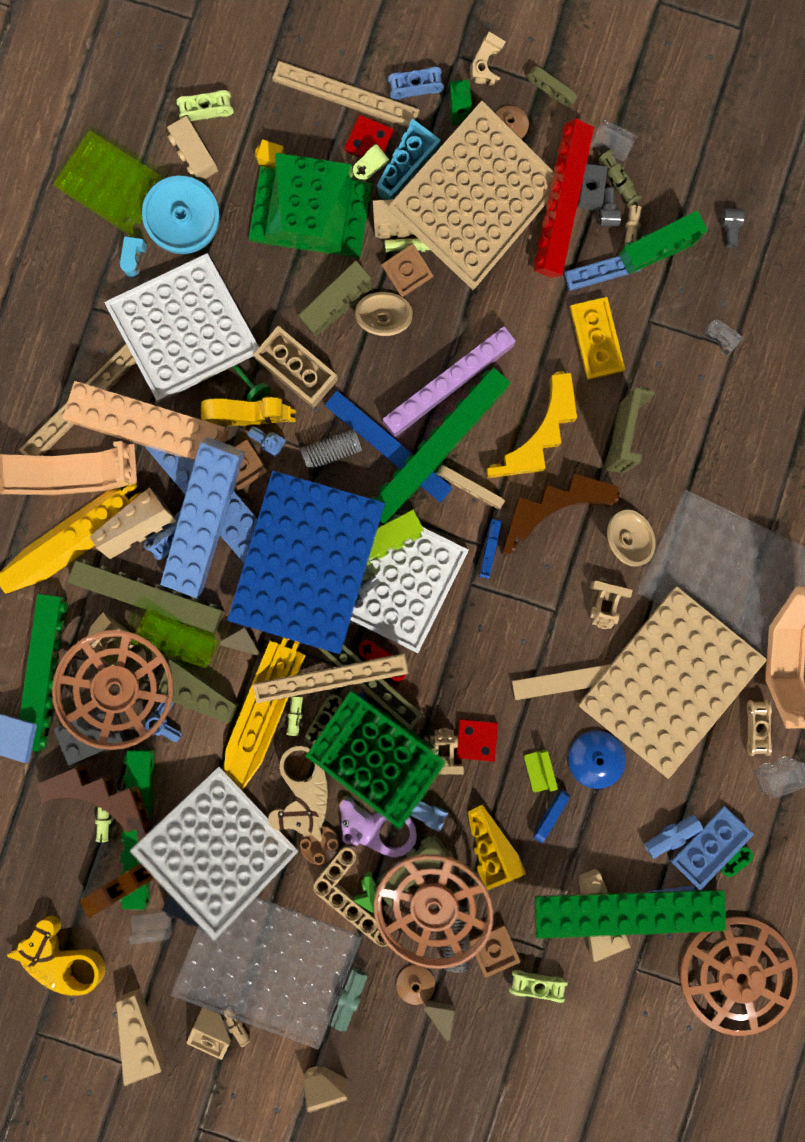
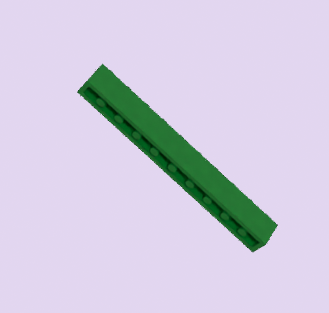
M494 367L490 372L488 370L485 371L480 378L481 382L478 385L474 384L467 392L469 395L465 400L461 398L455 405L457 409L453 413L449 412L442 420L444 423L441 427L436 426L430 433L432 437L428 441L424 440L417 449L419 451L415 455L411 454L406 459L405 467L402 470L400 468L396 470L392 475L394 479L389 484L386 482L379 490L381 492L379 496L371 498L372 500L385 503L380 520L382 526L393 518L509 388L511 382Z

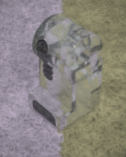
M713 320L705 329V336L710 340H715L724 347L722 353L726 356L743 339L740 334L720 320Z

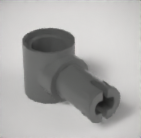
M606 188L603 206L599 211V226H619L621 210L615 204L614 189Z
M744 209L722 210L721 225L725 226L727 231L726 247L728 248L738 246V232L745 218Z
M373 573L362 582L359 590L360 598L356 601L355 605L360 604L368 596L367 593L381 583L378 579L371 582L376 578Z

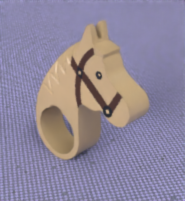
M295 746L283 754L280 760V772L297 799L290 803L286 809H275L268 817L269 825L276 830L294 829L303 834V837L313 835L321 842L320 828L325 818L328 797L326 774L323 769L315 764L314 772L311 777L306 779L307 781H297L289 777L285 770V761L288 755L296 750L306 752L310 750L306 746Z

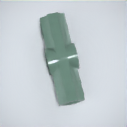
M352 968L347 983L342 988L337 1002L338 1006L331 1020V1026L336 1030H347L353 1012L356 1011L359 1005L361 992L368 973L362 969Z

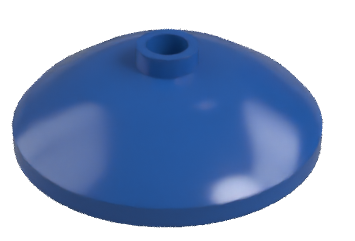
M589 731L580 735L571 745L568 754V765L572 775L579 783L589 788L602 789L613 785L620 779L625 770L626 755L622 744L613 735L604 731ZM598 758H602L603 760L600 765L596 763V760Z

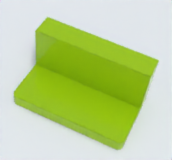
M545 749L525 754L524 759L532 791L536 793L547 789L550 792L558 790L548 751Z

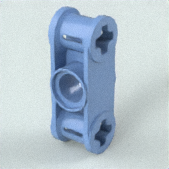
M431 67L389 75L388 82L391 85L390 97L392 99H402L404 97L434 94L443 91L444 85L441 83L440 76L442 74L441 68ZM415 81L420 82L418 85L412 84Z
M181 511L174 517L177 522L172 525L170 523L162 527L163 530L158 533L155 532L145 540L144 548L151 551L156 560L165 558L170 552Z

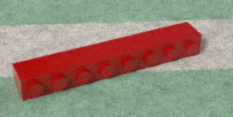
M577 118L565 123L562 129L563 135L558 148L559 154L554 167L555 173L550 185L551 191L546 204L547 210L542 222L543 228L538 241L537 255L534 259L533 271L550 278L563 275L594 131L593 126Z

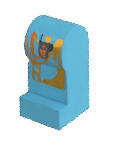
M124 236L120 267L127 276L134 277L140 272L138 264L140 253L146 252L147 244L143 239Z

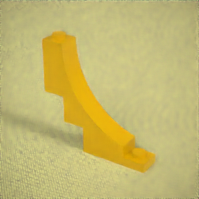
M559 371L551 376L549 380L550 399L548 409L540 428L523 446L504 456V466H501V464L490 465V468L486 470L487 478L545 470L543 448L558 447L561 444L559 424L574 422L577 419L571 373Z

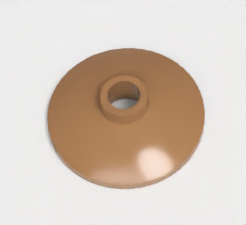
M509 105L501 107L495 112L520 139L526 135L529 121L522 109ZM512 119L514 122L509 123L507 120Z
M418 965L407 966L398 975L396 982L397 992L409 1004H422L428 1001L434 993L435 980L433 974L426 967ZM418 984L419 989L414 990L412 986Z

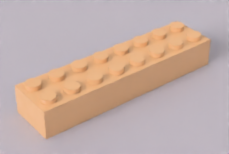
M74 381L63 415V419L69 423L192 461H196L200 443L209 437L225 443L229 432L225 427Z

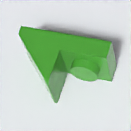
M368 872L364 874V879L361 880L363 891H367V893L355 895L353 901L374 913L377 890L375 889L373 873Z

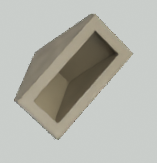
M243 628L220 643L221 646L255 655H260L261 652L248 628Z
M431 1000L424 1002V1010L445 1040H450L454 1004Z

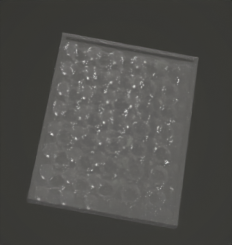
M684 490L635 593L661 604L672 589L677 586L757 652L767 656L770 624L796 586H805V547L688 490Z
M255 897L216 940H213L200 925L198 926L171 996L319 1049L362 936Z

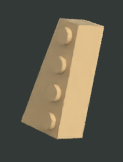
M148 488L89 537L96 548L111 559L131 548L132 543L136 541L142 542L148 534L152 532L158 533L163 530L162 527L168 523L172 525L177 521L162 499L152 489Z
M596 868L578 875L581 894L608 893L601 874ZM626 935L587 937L590 956L594 962L630 948Z
M141 988L122 995L116 1003L124 1086L162 1072L166 1064Z

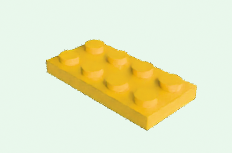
M608 297L570 305L569 308L587 380L624 372L625 367Z

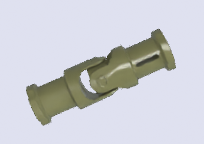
M609 150L598 161L607 167L608 177L613 178L612 182L619 194L623 195L629 208V206L637 204L643 197L638 195L633 187V181L627 172L624 171L622 164L618 163L614 157L613 150Z

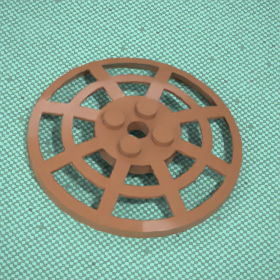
M118 630L102 631L89 635L72 646L63 656L57 667L52 688L56 713L67 731L76 739L89 746L109 750L130 747L151 736L164 722L169 713L174 691L170 667L159 649L150 641L137 634ZM105 637H122L120 649H106L96 653L89 644ZM130 639L144 644L157 657L147 663L141 656L128 650ZM80 649H83L89 658L81 665L76 677L63 676L69 661ZM119 654L117 666L105 667L100 659L107 655ZM127 656L135 659L143 667L134 673L125 668ZM93 663L99 672L92 681L82 679L87 668ZM161 663L167 676V696L156 694L157 685L152 670ZM145 674L149 676L151 692L140 690L138 679ZM61 683L73 685V698L77 710L69 715H66L61 702ZM113 684L120 686V692L117 695H113L110 692V687ZM80 687L89 688L92 700L84 706L80 698ZM137 698L149 700L145 709L137 716L132 708ZM155 701L165 703L164 710L159 719L146 731L141 721L148 715ZM95 707L105 711L104 723L95 720L88 712ZM125 711L131 720L124 724L112 725L114 713ZM82 716L91 725L102 729L99 741L82 734L71 722ZM134 726L139 734V737L126 742L107 743L110 731L125 730Z
M423 854L407 858L387 872L376 892L374 916L382 938L396 954L415 965L441 969L460 965L470 960L482 949L491 933L493 905L487 887L471 868L451 857L438 854ZM430 859L444 861L443 869L427 868L417 870L412 862ZM452 864L469 873L479 885L468 887L461 878L450 872ZM405 866L410 875L400 883L397 890L386 889L385 886L391 876L398 869ZM422 875H440L438 884H427ZM450 878L455 881L463 890L453 893L446 887L447 879ZM413 879L420 887L415 894L402 892ZM484 893L486 898V923L475 917L476 904L473 897L475 894ZM382 896L394 898L393 909L396 921L386 926L382 915ZM468 898L470 915L458 910V900ZM400 900L411 902V913L403 917L400 911ZM437 904L440 909L433 911L429 905ZM456 918L467 922L464 928L455 935L451 925L455 922ZM415 920L419 926L424 928L422 936L415 933L407 924ZM472 926L483 930L478 941L469 950L462 952L458 941L468 934ZM401 928L410 938L419 942L416 954L401 946L391 933ZM444 930L447 936L446 939H429L431 931ZM451 945L455 954L454 957L443 959L423 957L426 946L442 947Z
M745 916L726 917V931H723L726 939L716 944L708 954L697 948V946L711 932H697L688 943L680 965L682 992L694 1014L710 1028L733 1036L757 1034L776 1024L790 1008L796 994L798 982L796 961L786 941L766 923ZM747 924L756 926L761 931L757 940L743 936L734 937L730 925ZM768 934L774 936L783 946L789 959L779 963L774 953L765 945ZM746 943L754 945L751 955L739 953L736 944ZM728 946L731 955L722 962L716 960L714 956ZM762 950L769 956L773 966L763 969L757 961ZM692 955H695L703 960L700 971L701 985L689 987L688 968ZM711 965L718 970L717 982L707 984L708 967ZM792 967V987L788 999L779 996L782 988V971ZM739 974L746 975V979L743 983L737 982V976ZM776 974L775 991L772 992L765 988L766 977ZM721 990L727 997L721 1007L713 1000L710 992ZM704 994L708 1003L717 1011V1014L711 1021L700 1012L691 995ZM760 995L770 999L765 1006L755 1011L753 1001ZM734 1002L745 1003L747 1014L731 1013L729 1010ZM775 1003L783 1006L773 1019L758 1027L757 1017L766 1013ZM724 1017L735 1020H749L750 1029L735 1031L723 1028L719 1024Z

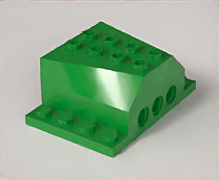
M275 153L274 168L260 167L249 241L361 259L372 183L353 180L352 164Z
M350 691L306 754L308 759L398 829L402 828L447 763L446 760L436 754L439 751L414 731L409 730L379 705L366 702L353 691Z

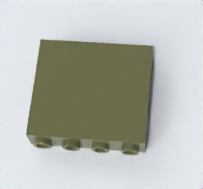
M643 386L634 388L619 404L605 470L625 474L641 462L642 455L631 453L630 447L638 410L655 394V392L649 391V388Z

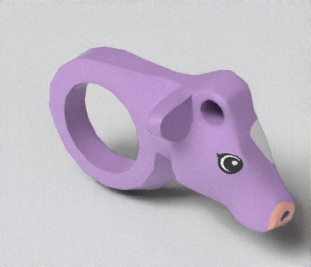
M343 796L339 800L343 842L356 846L363 844L390 857L403 856L411 851L418 835L416 833V825L410 816L405 822L410 830L409 839L401 847L393 848L384 844L380 838V828L387 821L386 818L378 812L371 815L359 807L352 797Z

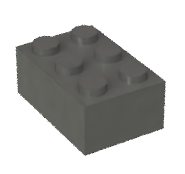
M100 709L89 715L95 720L104 723L106 712ZM114 713L112 725L122 724L118 713ZM83 717L71 722L82 734L99 741L102 729L91 725ZM63 725L54 729L68 765L106 750L92 747L79 741ZM125 730L110 731L107 743L127 741L128 737Z

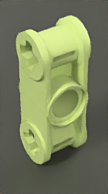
M221 90L213 93L179 97L176 100L180 109L179 119L187 116L189 121L192 122L232 115L234 111L230 105V92ZM203 105H209L207 108H201Z
M520 970L512 972L514 977L512 987L509 989L510 993L517 996L565 1002L564 990L568 984L566 979L532 974ZM536 984H543L540 989H534Z

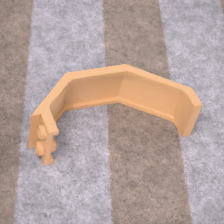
M119 441L114 442L116 448L103 452L60 456L0 454V494L61 495L99 492L137 483L134 444L126 445Z
M796 586L769 626L765 680L786 728H805V682L803 677L805 663V586Z

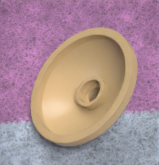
M377 292L369 294L359 301L356 306L355 316L358 324L367 332L378 336H391L408 328L412 321L413 311L410 304L403 297L389 292Z
M633 510L620 511L611 518L607 536L609 545L616 557L629 566H641L649 562L653 557L656 545L655 535L649 522L641 514Z

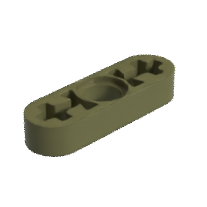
M533 66L527 77L531 83L564 106L571 107L576 101L577 95L573 90L540 67Z
M331 694L325 700L306 732L305 738L310 745H313L317 740L312 741V736L309 735L310 732L314 733L317 727H314V724L316 723L318 727L325 729L327 725H322L319 722V717L322 714H327L330 720L332 719L333 715L329 711L324 710V708L329 709L331 706L329 700H334L335 698L338 699L337 703L340 704V707L343 703L340 695ZM335 706L332 712L336 713L339 707ZM320 730L317 736L319 737L323 731Z

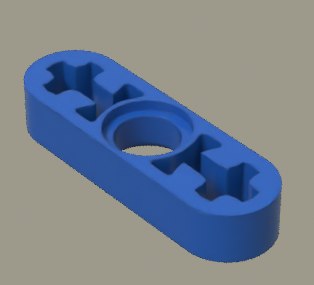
M562 789L557 793L533 834L534 839L540 843L544 842L569 801L570 794Z

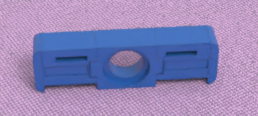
M491 519L479 575L480 578L490 579L501 520Z

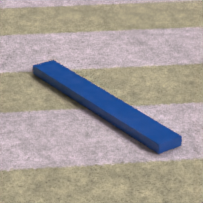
M336 391L325 404V407L350 428L355 429L357 434L402 470L406 465V459L412 453ZM434 472L420 486L440 503L453 489Z

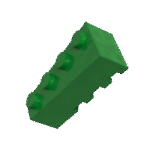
M698 210L651 234L644 235L636 242L630 241L626 243L619 256L628 274H631L694 246L708 229Z

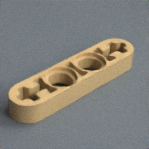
M440 465L436 471L439 477L497 509H501L505 502L498 495L446 466Z

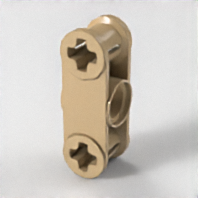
M748 700L747 751L749 756H754V754L771 755L772 707L769 700L764 702ZM761 723L762 730L756 732L757 725Z

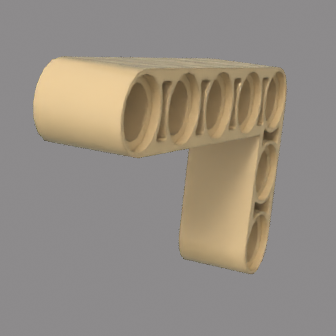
M346 844L340 848L335 857L317 877L314 883V892L381 947L388 946L384 939L378 936L380 932L376 925L374 913L354 902V896L338 884L339 880L356 860V848L351 844ZM344 851H350L353 854V857L350 859H346L343 857L342 853ZM332 866H337L340 868L341 872L339 874H333L330 871V868ZM324 881L328 884V888L321 889L318 883ZM340 894L343 896V900L337 902L333 899V896ZM354 906L358 909V912L351 914L348 908ZM365 919H371L373 921V925L366 926L364 925L363 921Z

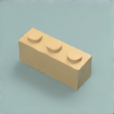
M187 116L167 127L170 133L167 137L173 146L177 145L179 149L177 154L182 162L186 161L189 165L186 169L192 178L196 177L201 182L218 172L213 159Z

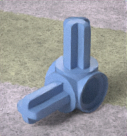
M252 427L248 432L250 438L261 443L262 449L274 457L278 456L286 442L279 435L273 432L266 434L256 427Z
M160 703L157 710L151 712L145 724L147 731L151 728L149 722L159 719L164 710L165 703ZM165 718L164 722L153 734L157 736L161 734L177 742L182 733L167 725L168 721Z

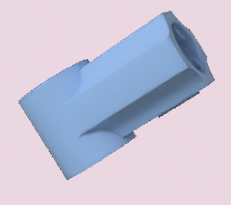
M420 801L410 816L425 822L428 827L434 830L441 831L449 813L437 806L432 807Z

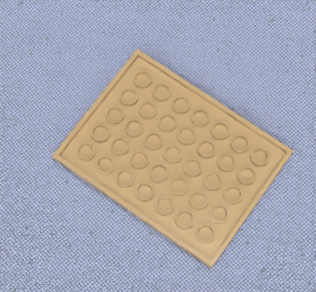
M481 101L387 209L474 290L547 203L551 191L550 185L555 172Z
M675 586L597 683L580 701L578 706L669 779L767 659Z

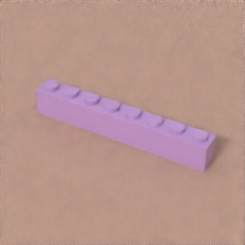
M505 326L384 417L383 424L395 438L512 349L516 340Z

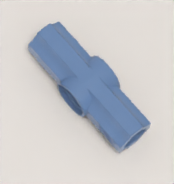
M693 814L677 824L674 823L666 826L661 830L660 834L646 841L644 845L650 856L654 859L670 849L673 850L681 847L688 838L701 832L703 828L700 821Z

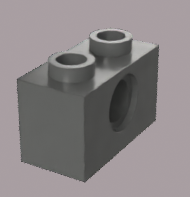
M586 164L577 208L600 211L604 199L606 166ZM586 185H592L594 189L590 190Z

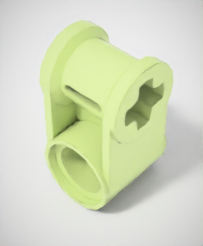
M376 144L354 165L353 173L358 179L367 180L376 171L380 170L389 161V158ZM360 167H363V168L366 167V169H365L366 174H365V175L359 174V173H360V169H359Z

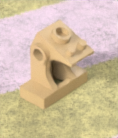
M491 32L487 33L470 66V79L475 80L477 84H486V81H488L491 86L500 80V77L489 71L487 61L490 55H497L506 41Z
M592 581L590 589L599 591L596 606L592 607L590 618H593L592 624L597 625L601 629H611L619 620L620 613H617L616 610L620 597L631 598L633 590L599 581ZM603 600L612 602L610 613L601 611Z
M447 728L434 730V736H430V744L438 749V745H449V756H440L447 763L439 774H464L463 764H454V748H458V736H454V730Z

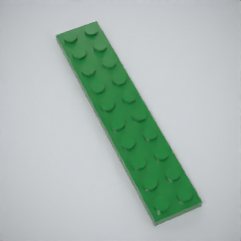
M724 890L534 896L535 937L537 939L726 931Z

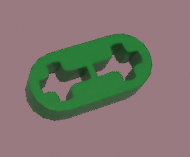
M743 846L727 862L731 865V871H728L724 865L720 872L727 877H733L751 863L753 852L748 847ZM741 851L747 852L745 859L741 857Z

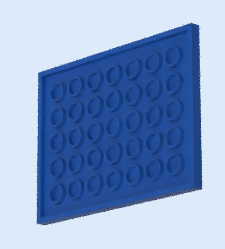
M272 471L227 621L341 654L385 503Z

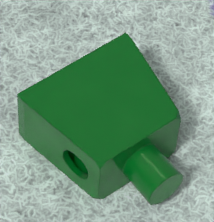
M469 80L450 82L451 126L461 125L471 113ZM463 109L464 113H458L457 111Z

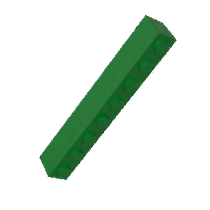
M37 594L19 719L37 724L32 751H42L48 745L47 728L51 725V716L49 714L54 704L52 697L53 680L59 665V659H57L58 651L62 648L60 637L61 632L65 628L63 616L68 607L66 597Z
M130 749L124 755V765H127L126 773L123 776V784L126 785V790L139 786L152 823L155 749ZM136 829L127 833L125 830L122 832L121 843L124 844V851L121 852L120 862L123 863V871H121L120 876L141 864L131 852L139 843ZM150 882L120 899L119 903H122L121 909L145 910L150 905Z

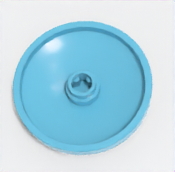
M172 176L159 181L146 195L142 208V219L147 233L159 247L172 253L189 254L196 252L210 243L218 230L220 214L213 193L202 182L191 177Z

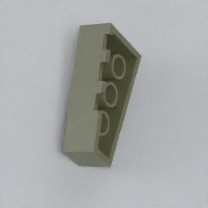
M355 261L326 290L319 294L309 306H305L298 315L300 321L316 337L372 290L371 277Z
M169 659L168 665L172 673L174 687L172 702L220 721L232 722L239 703L213 687L209 682L183 666L176 659ZM164 672L156 694L167 696L168 682Z
M435 834L432 837L430 835L425 837L421 841L422 845L419 848H413L406 854L407 858L423 854H438L450 857V852ZM425 859L412 863L417 870L427 868L439 869L443 861ZM398 860L396 863H394V864L391 866V869H392L396 864H398V863L401 862V861ZM405 866L398 869L391 876L385 886L386 889L397 890L400 883L410 875ZM385 873L381 874V875L376 879V881H377V883L375 884V889H376V890H378L379 885H380L382 879H383L384 876L386 875ZM413 879L402 892L409 893L411 890L410 886L413 885L415 887L418 884ZM382 896L389 906L393 905L394 898Z

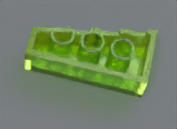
M147 609L135 633L150 641L159 650L164 651L166 656H180L182 661L207 668L219 643L218 640L210 635L198 632L193 627H187L175 619H170L161 615L158 611ZM132 640L130 645L138 646V644L142 643Z

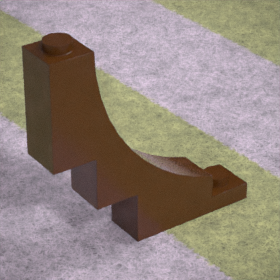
M574 474L571 476L567 491L546 486L540 503L519 497L501 554L509 556L511 552L515 553L518 543L515 541V538L523 541L526 540L531 531L544 518L556 511L582 504L607 507L613 506L614 503L617 504L620 493L617 492L619 487Z
M86 766L74 768L36 784L37 793L42 803L62 798L90 802L113 816L126 833L136 829L139 842L154 829L139 786L118 793L112 776L104 777L91 783Z
M141 863L80 900V903L88 918L152 881L155 877Z

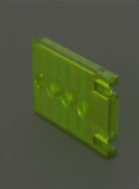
M89 130L53 186L132 237L135 232L133 226L135 223L140 225L143 220L142 208L146 195L155 184L165 178ZM150 180L154 181L151 186L148 184ZM125 217L129 218L126 223L123 222Z

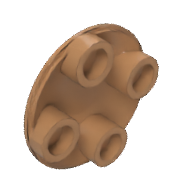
M322 825L320 828L321 842L313 835L305 837L302 835L300 841V849L303 856L313 864L321 865L328 863L338 852V837L330 827Z

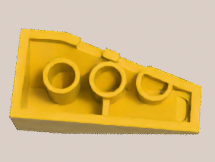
M480 805L468 811L471 834L475 837L476 841L474 851L475 854H478L480 864L477 866V869L487 890L525 875L526 872L519 855L484 806Z

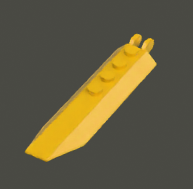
M134 483L126 486L123 490L119 487L106 491L24 548L0 572V587L3 592L7 594L44 581L95 545L89 536L140 496L142 492L135 494L130 499L126 496L135 490L137 485Z
M283 638L281 644L269 641L226 747L224 772L241 791H243L262 764L288 700V697L257 703L253 684L298 675L306 656L297 651L300 642L294 641L291 649L286 646L289 640L287 638Z

